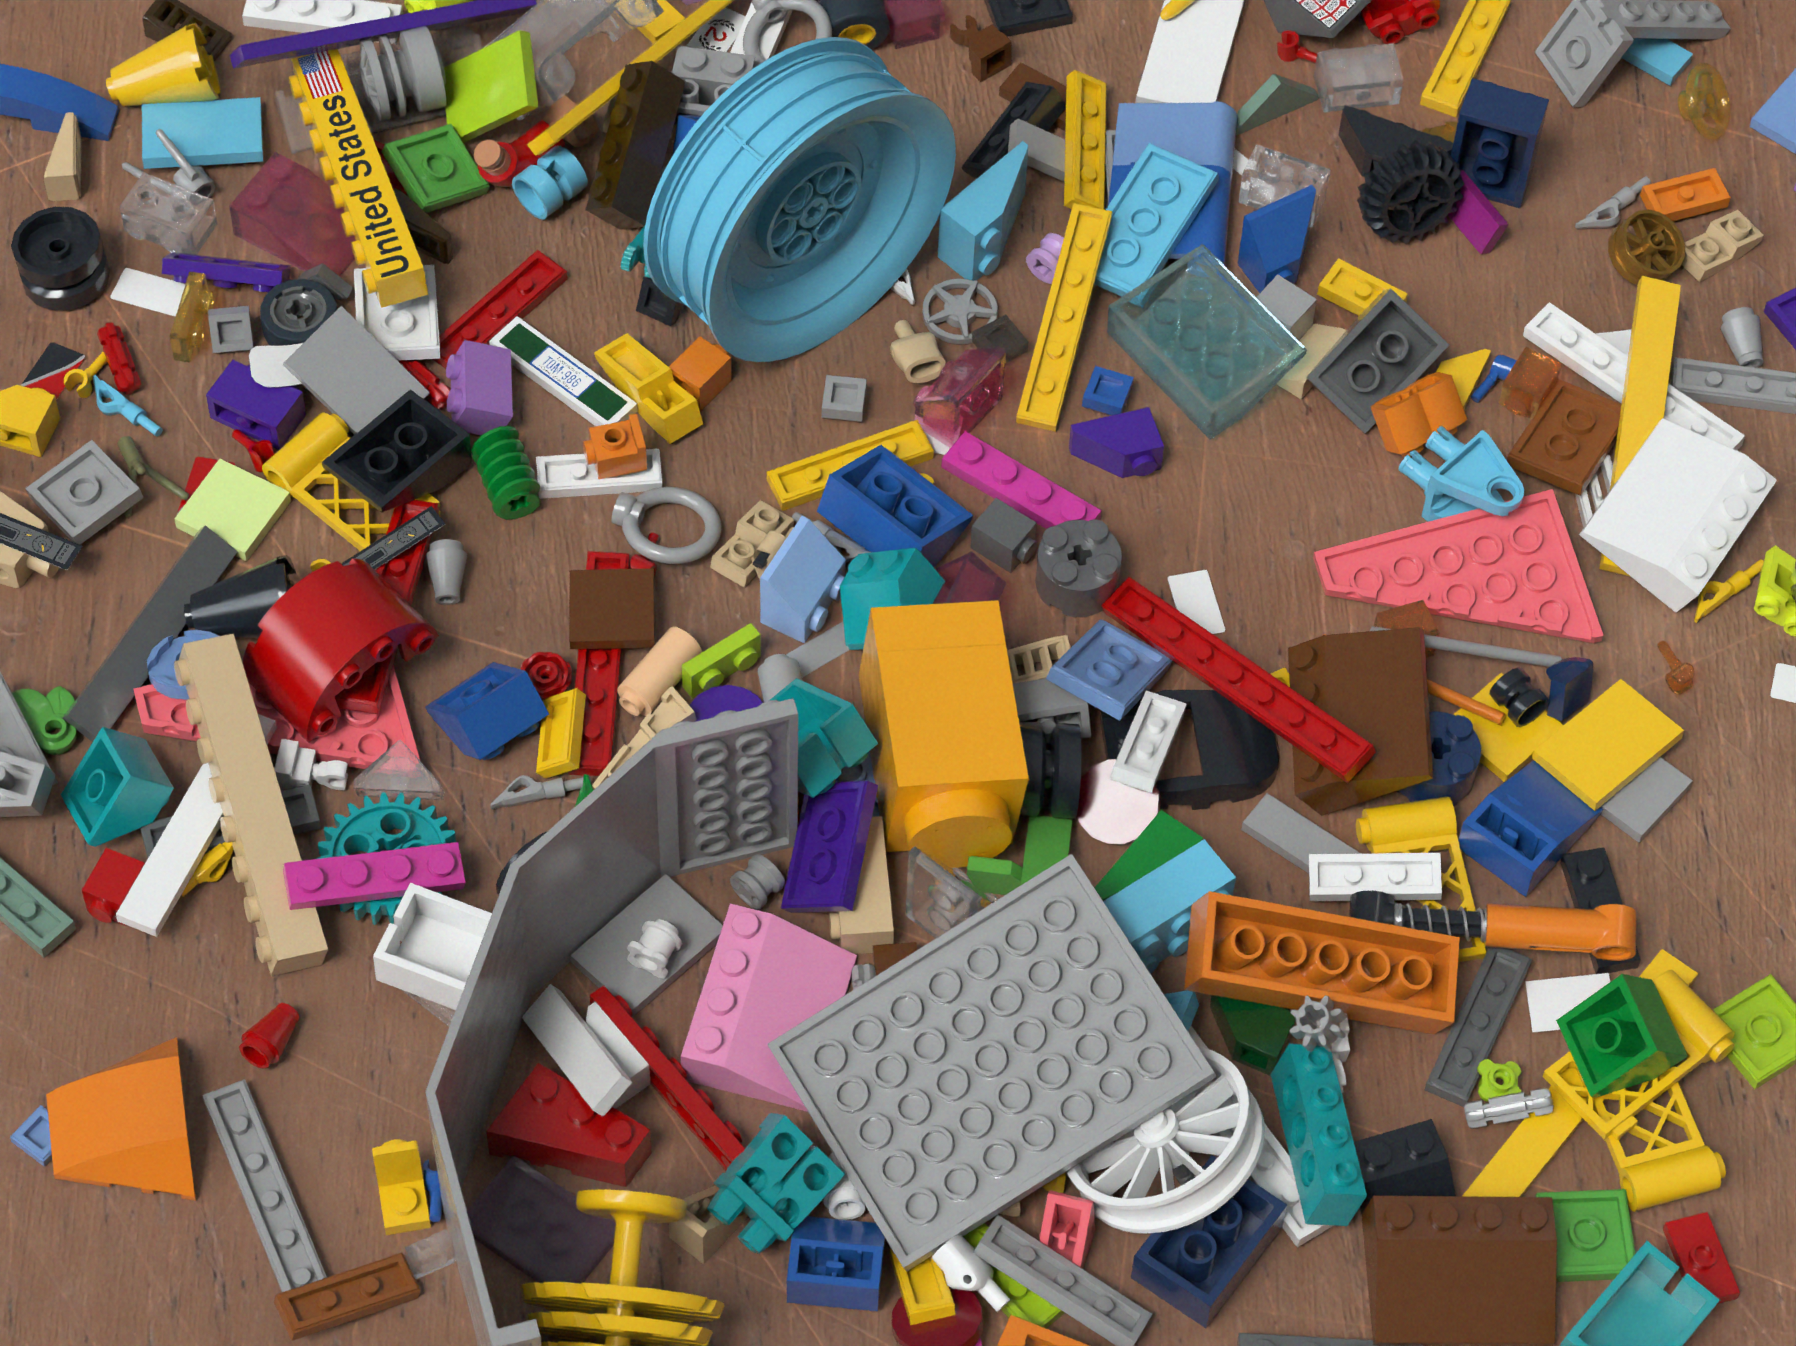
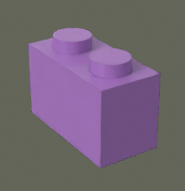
M464 340L455 355L451 354L447 362L446 377L451 379V390L447 398V411L452 413V421L465 431L483 435L491 429L507 426L513 417L511 349Z

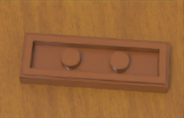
M402 1252L276 1294L274 1304L291 1341L417 1299L421 1290Z

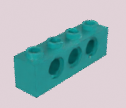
M1288 1044L1270 1075L1305 1224L1348 1226L1367 1194L1332 1051L1328 1052L1324 1046L1316 1045L1315 1049L1309 1052L1303 1044Z

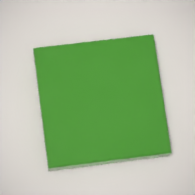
M452 124L386 143L381 151L410 199L426 213L484 195L490 187L488 182L479 174L477 164Z
M1626 1189L1536 1193L1535 1197H1552L1557 1236L1556 1282L1614 1280L1635 1255Z

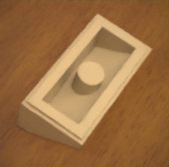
M1313 324L1269 374L1268 379L1302 399L1313 387V384L1306 378L1307 375L1346 330Z

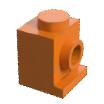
M637 414L629 415V420L589 428V440L583 441V449L587 465L595 464L599 480L647 470L646 445Z

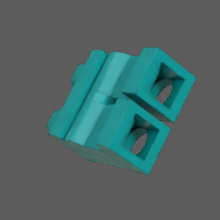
M768 1114L760 1124L759 1128L761 1130L745 1150L732 1161L726 1172L722 1173L714 1182L719 1190L707 1207V1210L725 1225H730L740 1212L743 1211L751 1221L737 1237L751 1252L757 1254L764 1251L775 1239L786 1241L794 1232L793 1229L808 1216L845 1175L817 1146H811L813 1142L786 1115Z

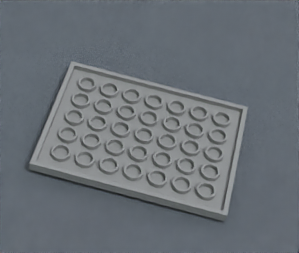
M1072 854L767 1044L906 1272L934 1255L952 1237L956 1235H962L963 1237L1216 1077L1208 1061Z

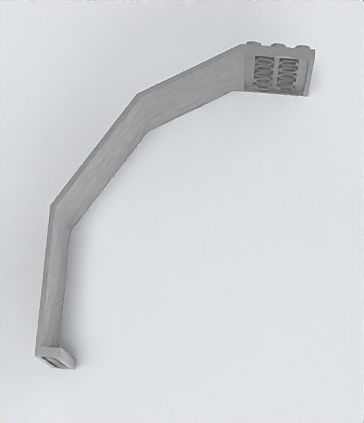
M794 699L784 701L770 700L755 708L738 712L732 710L724 711L713 718L696 722L682 721L674 724L671 728L662 729L510 864L425 1091L443 1212L478 1346H542L536 1319L497 1328L461 1192L522 1025V1016L527 1011L531 997L571 961L570 955L665 874L672 877L750 858L755 854L763 855L794 847L798 820V711Z

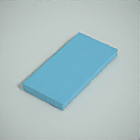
M1148 143L1106 208V210L1112 211V220L1095 285L1140 304L1219 181L1218 173Z

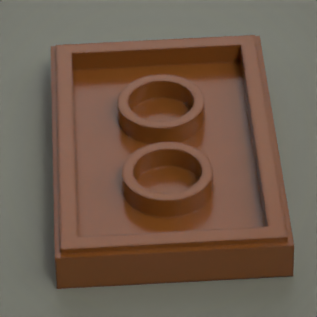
M1558 379L1507 455V462L1516 470L1581 496L1617 441L1621 404Z

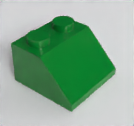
M1621 974L1556 1020L1591 1097L1597 1098L1653 1080L1688 1056L1651 979Z

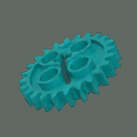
M382 792L379 803L373 804L368 796H364V808L358 809L354 804L349 803L347 804L348 817L337 813L334 815L336 828H324L326 841L318 842L320 857L317 859L351 855L356 851L371 853L456 842V835L454 830H448V818L446 816L437 818L436 806L432 805L422 811L420 797H417L408 805L405 804L404 793H399L395 802H389L387 794ZM392 829L403 830L396 835L387 834ZM403 896L339 904L342 912L354 906L355 920L358 921L368 912L371 913L373 925H377L382 915H388L389 922L394 924V914Z

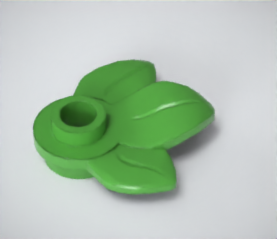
M58 686L51 690L46 697L32 689H19L12 692L41 750L51 755H60L67 752L73 746L77 737V730L63 719L75 702L74 697L69 691ZM61 729L57 734H48L52 730Z

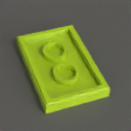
M519 30L444 67L446 75L444 87L446 93L445 110L447 125L452 124L463 143L538 108L530 32Z

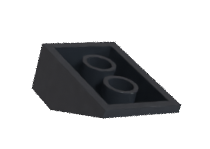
M410 389L322 461V467L383 513L444 488L472 464L470 434Z

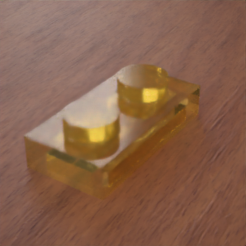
M189 272L169 336L173 357L176 361L190 363L194 347L200 348L204 334L202 321L204 315H208V309H212L214 300L213 291H208L205 274Z

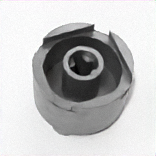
M1097 519L1089 521L1071 520L1049 527L1043 533L1038 548L1036 589L1045 604L1049 607L1051 604L1061 609L1064 615L1070 617L1095 615L1103 610L1101 605L1118 588L1122 560L1121 548L1117 539L1108 530L1107 525L1103 521Z

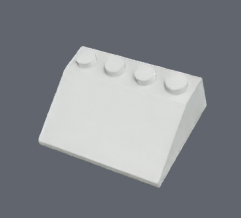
M1662 418L1579 535L1677 613L1700 594L1777 479L1746 454Z

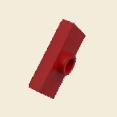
M1708 1212L1665 1222L1663 1232L1675 1262L1679 1266L1682 1279L1688 1273L1720 1299L1717 1304L1738 1299L1740 1294L1739 1288Z

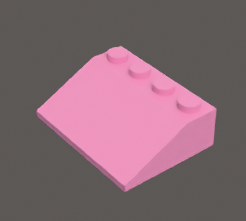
M730 904L681 1053V1066L687 1074L686 1081L807 1111L767 1044L845 996L851 981L852 968L857 961V955L774 914Z

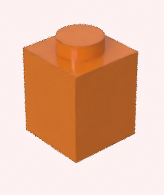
M701 336L669 366L674 381L697 399L700 412L732 381L731 357L727 351L718 344L709 343Z

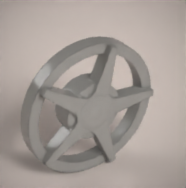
M950 279L937 285L935 284L927 293L922 310L923 321L927 329L938 339L951 344H970L983 339L993 330L998 315V306L993 294L985 286L978 283L977 280L972 281L969 279ZM954 288L967 289L963 295L953 296L946 292V290ZM977 292L983 296L991 309L977 306L972 300L974 293ZM938 296L945 303L944 310L930 317L929 306L933 299ZM976 317L990 318L983 328L968 334V326L974 322ZM946 321L949 325L960 328L962 335L945 332L935 324Z

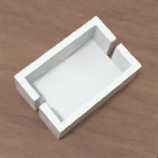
M410 883L394 914V924H389L373 955L376 980L456 1010L492 913Z

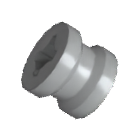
M755 854L748 861V867L744 871H737L730 878L731 886L739 898L756 910L761 909L767 903V896L769 894L777 893L785 886V880L778 868L769 859L760 854Z

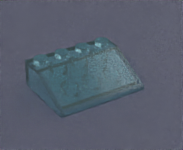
M1201 244L1108 306L1107 333L1209 440L1246 415L1307 352V349L1204 244Z

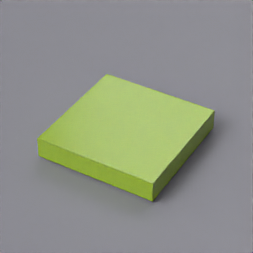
M1771 974L1713 1009L1735 1032L1731 1040L1735 1046L1727 1057L1754 1090L1796 1064V1003Z

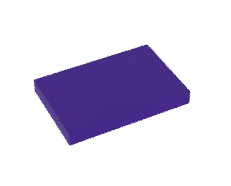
M870 781L836 782L828 791L813 798L806 794L804 795L781 909L790 913L853 911L878 785Z

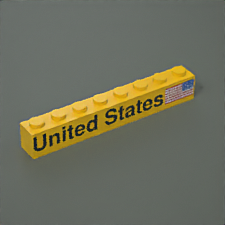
M335 49L292 58L294 75L288 76L290 88L294 99L301 98L303 101L298 103L304 126L312 125L313 130H309L315 154L322 152L324 156L319 158L325 181L333 180L334 185L330 186L336 209L343 207L345 213L340 214L347 237L353 235L356 241L351 242L356 263L357 265L365 264L366 270L362 271L368 294L376 293L381 308L428 295L424 267L339 50Z

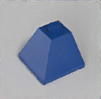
M1313 185L1244 216L1237 264L1259 293L1277 275H1280L1292 284L1297 282L1309 238L1316 189Z

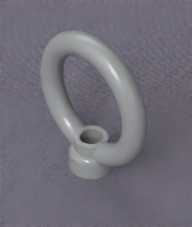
M752 0L756 12L745 28L743 50L745 55L755 56V67L766 61L759 51L758 41L760 33L767 22L779 21L785 16L786 11L789 10L805 12L813 19L817 30L816 39L832 37V25L828 13L815 0Z
M659 487L643 492L637 497L621 492L612 513L611 522L622 526L624 536L632 548L642 556L660 563L684 564L698 560L712 551L721 535V520L714 506L703 496L684 488ZM664 503L684 505L701 516L705 524L704 534L697 542L684 547L673 548L655 544L648 540L639 528L645 511L652 506Z

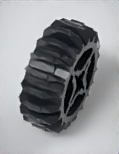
M1414 140L1409 148L1400 143L1397 151L1394 153L1385 150L1386 157L1381 162L1373 160L1374 170L1363 173L1366 183L1358 186L1360 197L1357 199L1363 215L1362 218L1376 235H1379L1381 238L1385 237L1392 243L1399 239L1407 244L1413 236L1421 241L1425 232L1430 231L1435 234V227L1439 223L1448 224L1447 214L1457 211L1455 202L1463 198L1460 189L1464 185L1460 175L1461 171L1458 164L1445 149H1442L1440 146L1437 147L1430 141L1422 144ZM1433 174V178H1427V175ZM1394 206V210H1388V207Z

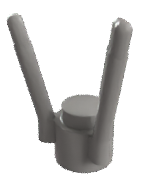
M158 129L156 135L181 167L173 178V181L176 183L175 189L127 162L122 164V168L125 171L170 196L179 206H183L186 202L194 207L200 206L212 196L215 190L214 181L206 174L203 167L191 166L162 129Z

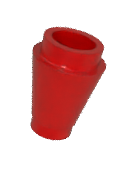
M279 1003L242 1035V1043L239 1046L242 1056L250 1064L262 1069L268 1068L270 1064L277 1063L297 1022L300 1020L298 1012L289 1004Z

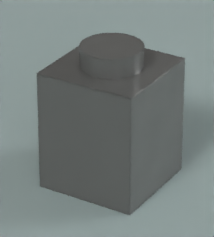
M995 498L972 525L970 548L1009 573H1012L1021 561L1023 563L1028 562L1035 553L1038 542L1035 541L1037 523Z

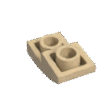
M1736 210L1711 221L1704 234L1686 241L1685 258L1681 265L1700 282L1741 258L1760 243L1764 235L1739 210Z
M760 500L737 522L735 535L712 556L710 568L745 588L757 575L751 557L769 531H777L785 536L789 529L793 527L795 519Z

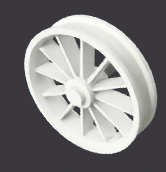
M1198 1047L1215 1072L1216 1077L1210 1081L1213 1082L1194 1098L1198 1090L1196 1089L1115 1140L1116 1142L1110 1143L1066 1171L1074 1186L1079 1190L1081 1197L1094 1201L1095 1216L1102 1222L1119 1230L1132 1233H1159L1178 1229L1216 1211L1245 1184L1257 1165L1262 1152L1265 1135L1264 1119L1259 1104L1249 1091L1243 1076L1227 1058L1215 1051ZM1233 1094L1237 1096L1238 1103L1215 1110ZM1236 1127L1231 1138L1211 1135ZM1189 1152L1218 1155L1219 1157L1204 1170L1189 1156ZM1110 1167L1090 1184L1089 1173ZM1160 1168L1163 1193L1145 1197ZM1173 1174L1180 1184L1177 1188L1174 1187ZM1131 1179L1123 1198L1111 1196Z

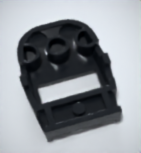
M1162 690L1156 692V694L1186 703L1185 710L1191 709L1202 775L1156 781L1161 794L1160 809H1168V805H1191L1192 810L1209 809L1210 803L1229 799L1232 803L1254 798L1265 792L1272 785L1278 770V752L1274 732L1215 690ZM1143 697L1120 721L1101 710L1100 724L1106 760L1117 759Z

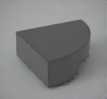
M323 263L301 273L298 278L320 283L330 290L335 300L348 298L353 288Z

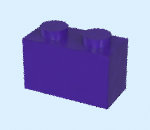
M233 359L206 394L211 419L232 429H239L245 435L258 441L269 440L273 448L280 450L306 416L303 393L295 385L264 387L252 378L250 365L246 366Z

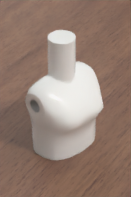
M962 1235L952 1237L931 1257L944 1272L947 1286L958 1290H977L998 1312L1010 1301V1298L992 1280L994 1271L991 1264L973 1253L975 1249Z

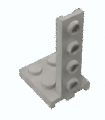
M1572 0L1535 50V53L1572 107H1584L1634 42L1633 38L1720 39L1731 28L1722 17L1719 7L1711 1Z

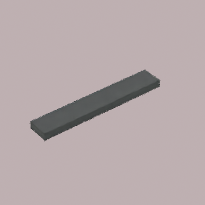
M206 525L200 528L69 708L63 719L92 742L102 727L111 729L134 697L133 689L141 687L149 676L147 659L151 650L164 638L173 635L174 639L177 637L186 624L184 604L190 603L191 594L214 585L238 551Z

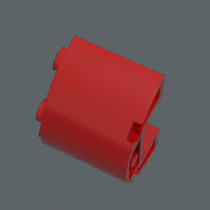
M352 558L349 565L343 566L339 561H335L320 567L285 592L259 622L258 626L263 631L256 644L253 641L248 642L243 657V667L248 682L309 743L318 735H324L329 732L336 724L337 719L341 717L335 699L338 693L343 689H349L356 685L365 671L376 662H382L389 658L396 646H398L401 657L408 662L415 655L423 654L429 650L439 635L435 628L373 567L364 560Z

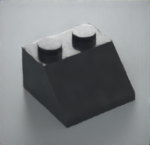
M1432 1119L1354 1142L1367 1194L1359 1207L1361 1214H1363L1373 1196H1456L1449 1158Z

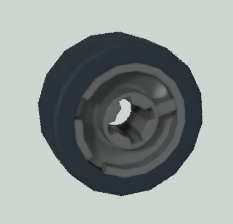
M307 279L288 280L271 289L265 295L260 306L263 336L268 345L282 346L304 343L337 310L336 301L330 290L318 282Z

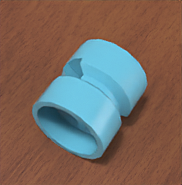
M554 146L537 160V165L528 166L512 180L513 190L520 203L534 217L544 220L563 205V200L572 199L588 185L586 173L573 154L561 146Z

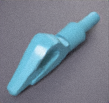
M96 375L93 376L97 406L103 414L108 416L122 414L134 426L141 425L156 437L162 433L163 429L146 417L147 412L144 409L130 402L120 392L103 380L101 381ZM101 397L110 398L111 402L104 403Z

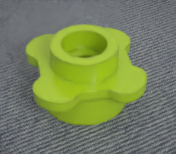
M1489 1059L1482 1060L1479 1063L1477 1071L1481 1078L1478 1084V1094L1481 1099L1489 1102L1488 1098L1522 1092L1518 1087V1077L1521 1074V1068L1517 1063L1508 1061L1506 1064H1497ZM1497 1078H1501L1503 1080L1502 1085L1496 1082Z

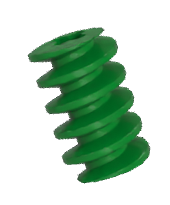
M501 426L489 430L475 441L471 449L472 458L477 464V471L482 477L483 486L487 489L488 499L492 502V509L498 517L505 520L524 517L534 512L541 502L537 496L540 491V484L534 479L535 472L529 466L530 459L524 453L525 447L519 440V432L515 427Z

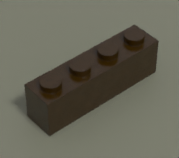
M653 61L627 64L620 78L616 102L610 114V123L604 145L600 150V159L594 181L589 190L590 195L586 211L618 229L644 227L646 224L647 214L657 188L686 82Z

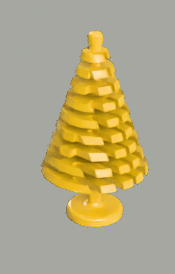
M607 1189L578 1191L576 1207L580 1212L615 1220L610 1284H578L569 1282H532L522 1284L520 1290L525 1303L544 1307L545 1309L562 1311L551 1313L535 1312L526 1315L527 1321L536 1319L541 1335L582 1341L541 1342L542 1346H707L713 1333L711 1332L712 1330L704 1327L689 1326L690 1324L680 1322L717 1320L723 1311L724 1303L688 1293L637 1287L644 1223L678 1222L686 1215L687 1202L671 1196L646 1192Z

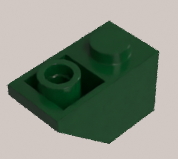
M1211 995L1210 1009L1232 1060L1271 1076L1270 1074L1293 1037L1289 1030L1296 1026V1018L1290 1013V1009Z

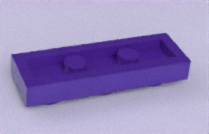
M171 252L163 257L162 274L174 275L173 280L180 283H197L198 278L212 279L213 285L217 287L235 288L238 283L253 284V290L269 292L276 285L289 280L290 265Z

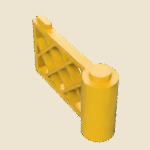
M322 412L262 465V471L270 483L289 491L290 496L292 495L361 551L371 545L370 534H386L390 523L369 524V508L375 507L365 499H339L338 484L344 483L332 474H328L329 472L322 467V461L350 439L347 434L349 428L338 415H329ZM316 484H334V499L316 500L308 491ZM431 494L415 499L438 503L440 507V502ZM329 509H335V514L332 513ZM339 509H364L365 524H346L339 518ZM359 534H365V539Z
M1448 796L1363 809L1362 818L1356 819V834L1360 844L1366 843L1371 853H1430L1431 851L1449 849L1452 865L1445 874L1441 872L1442 888L1445 885L1459 894L1462 901L1460 907L1462 906L1465 911H1476L1457 837L1455 810ZM1453 872L1455 873L1456 881L1450 878ZM1416 900L1423 904V906L1427 905L1429 909L1440 910L1442 905L1434 900ZM1471 938L1473 947L1459 949L1458 962L1483 959L1486 955L1484 941L1481 942L1480 938Z
M1673 970L1665 971L1653 982L1688 1056L1679 1066H1673L1660 1075L1665 1076L1660 1081H1658V1077L1651 1080V1088L1646 1092L1625 1091V1088L1597 1097L1600 1099L1619 1100L1618 1114L1606 1123L1593 1110V1098L1595 1097L1590 1096L1587 1087L1570 1086L1560 1076L1569 1067L1578 1068L1570 1051L1543 1073V1078L1604 1140L1611 1134L1616 1140L1621 1138L1637 1125L1638 1120L1634 1117L1636 1114L1698 1065L1713 1060L1715 1063L1720 1062L1735 1046L1731 1041L1735 1032ZM1581 1097H1587V1103ZM1625 1101H1632V1103L1625 1108Z
M1576 1068L1583 1087H1586L1578 1068ZM1658 1076V1081H1660L1665 1076ZM1649 1081L1642 1083L1638 1092H1644ZM1678 1082L1667 1090L1671 1099L1666 1108L1654 1102L1644 1108L1661 1117L1654 1133L1637 1125L1628 1131V1133L1648 1142L1643 1153L1626 1157L1620 1144L1621 1138L1616 1140L1611 1134L1605 1139L1619 1172L1621 1189H1626L1628 1207L1633 1212L1717 1190L1721 1186V1179L1726 1176L1725 1164L1721 1155L1718 1152L1713 1153L1710 1147L1704 1144ZM1593 1098V1110L1607 1123L1615 1115L1606 1110L1603 1103L1604 1099ZM1673 1105L1677 1113L1671 1111ZM1668 1120L1684 1128L1688 1140L1675 1144L1658 1135L1665 1121ZM1653 1145L1659 1147L1658 1149L1651 1150Z

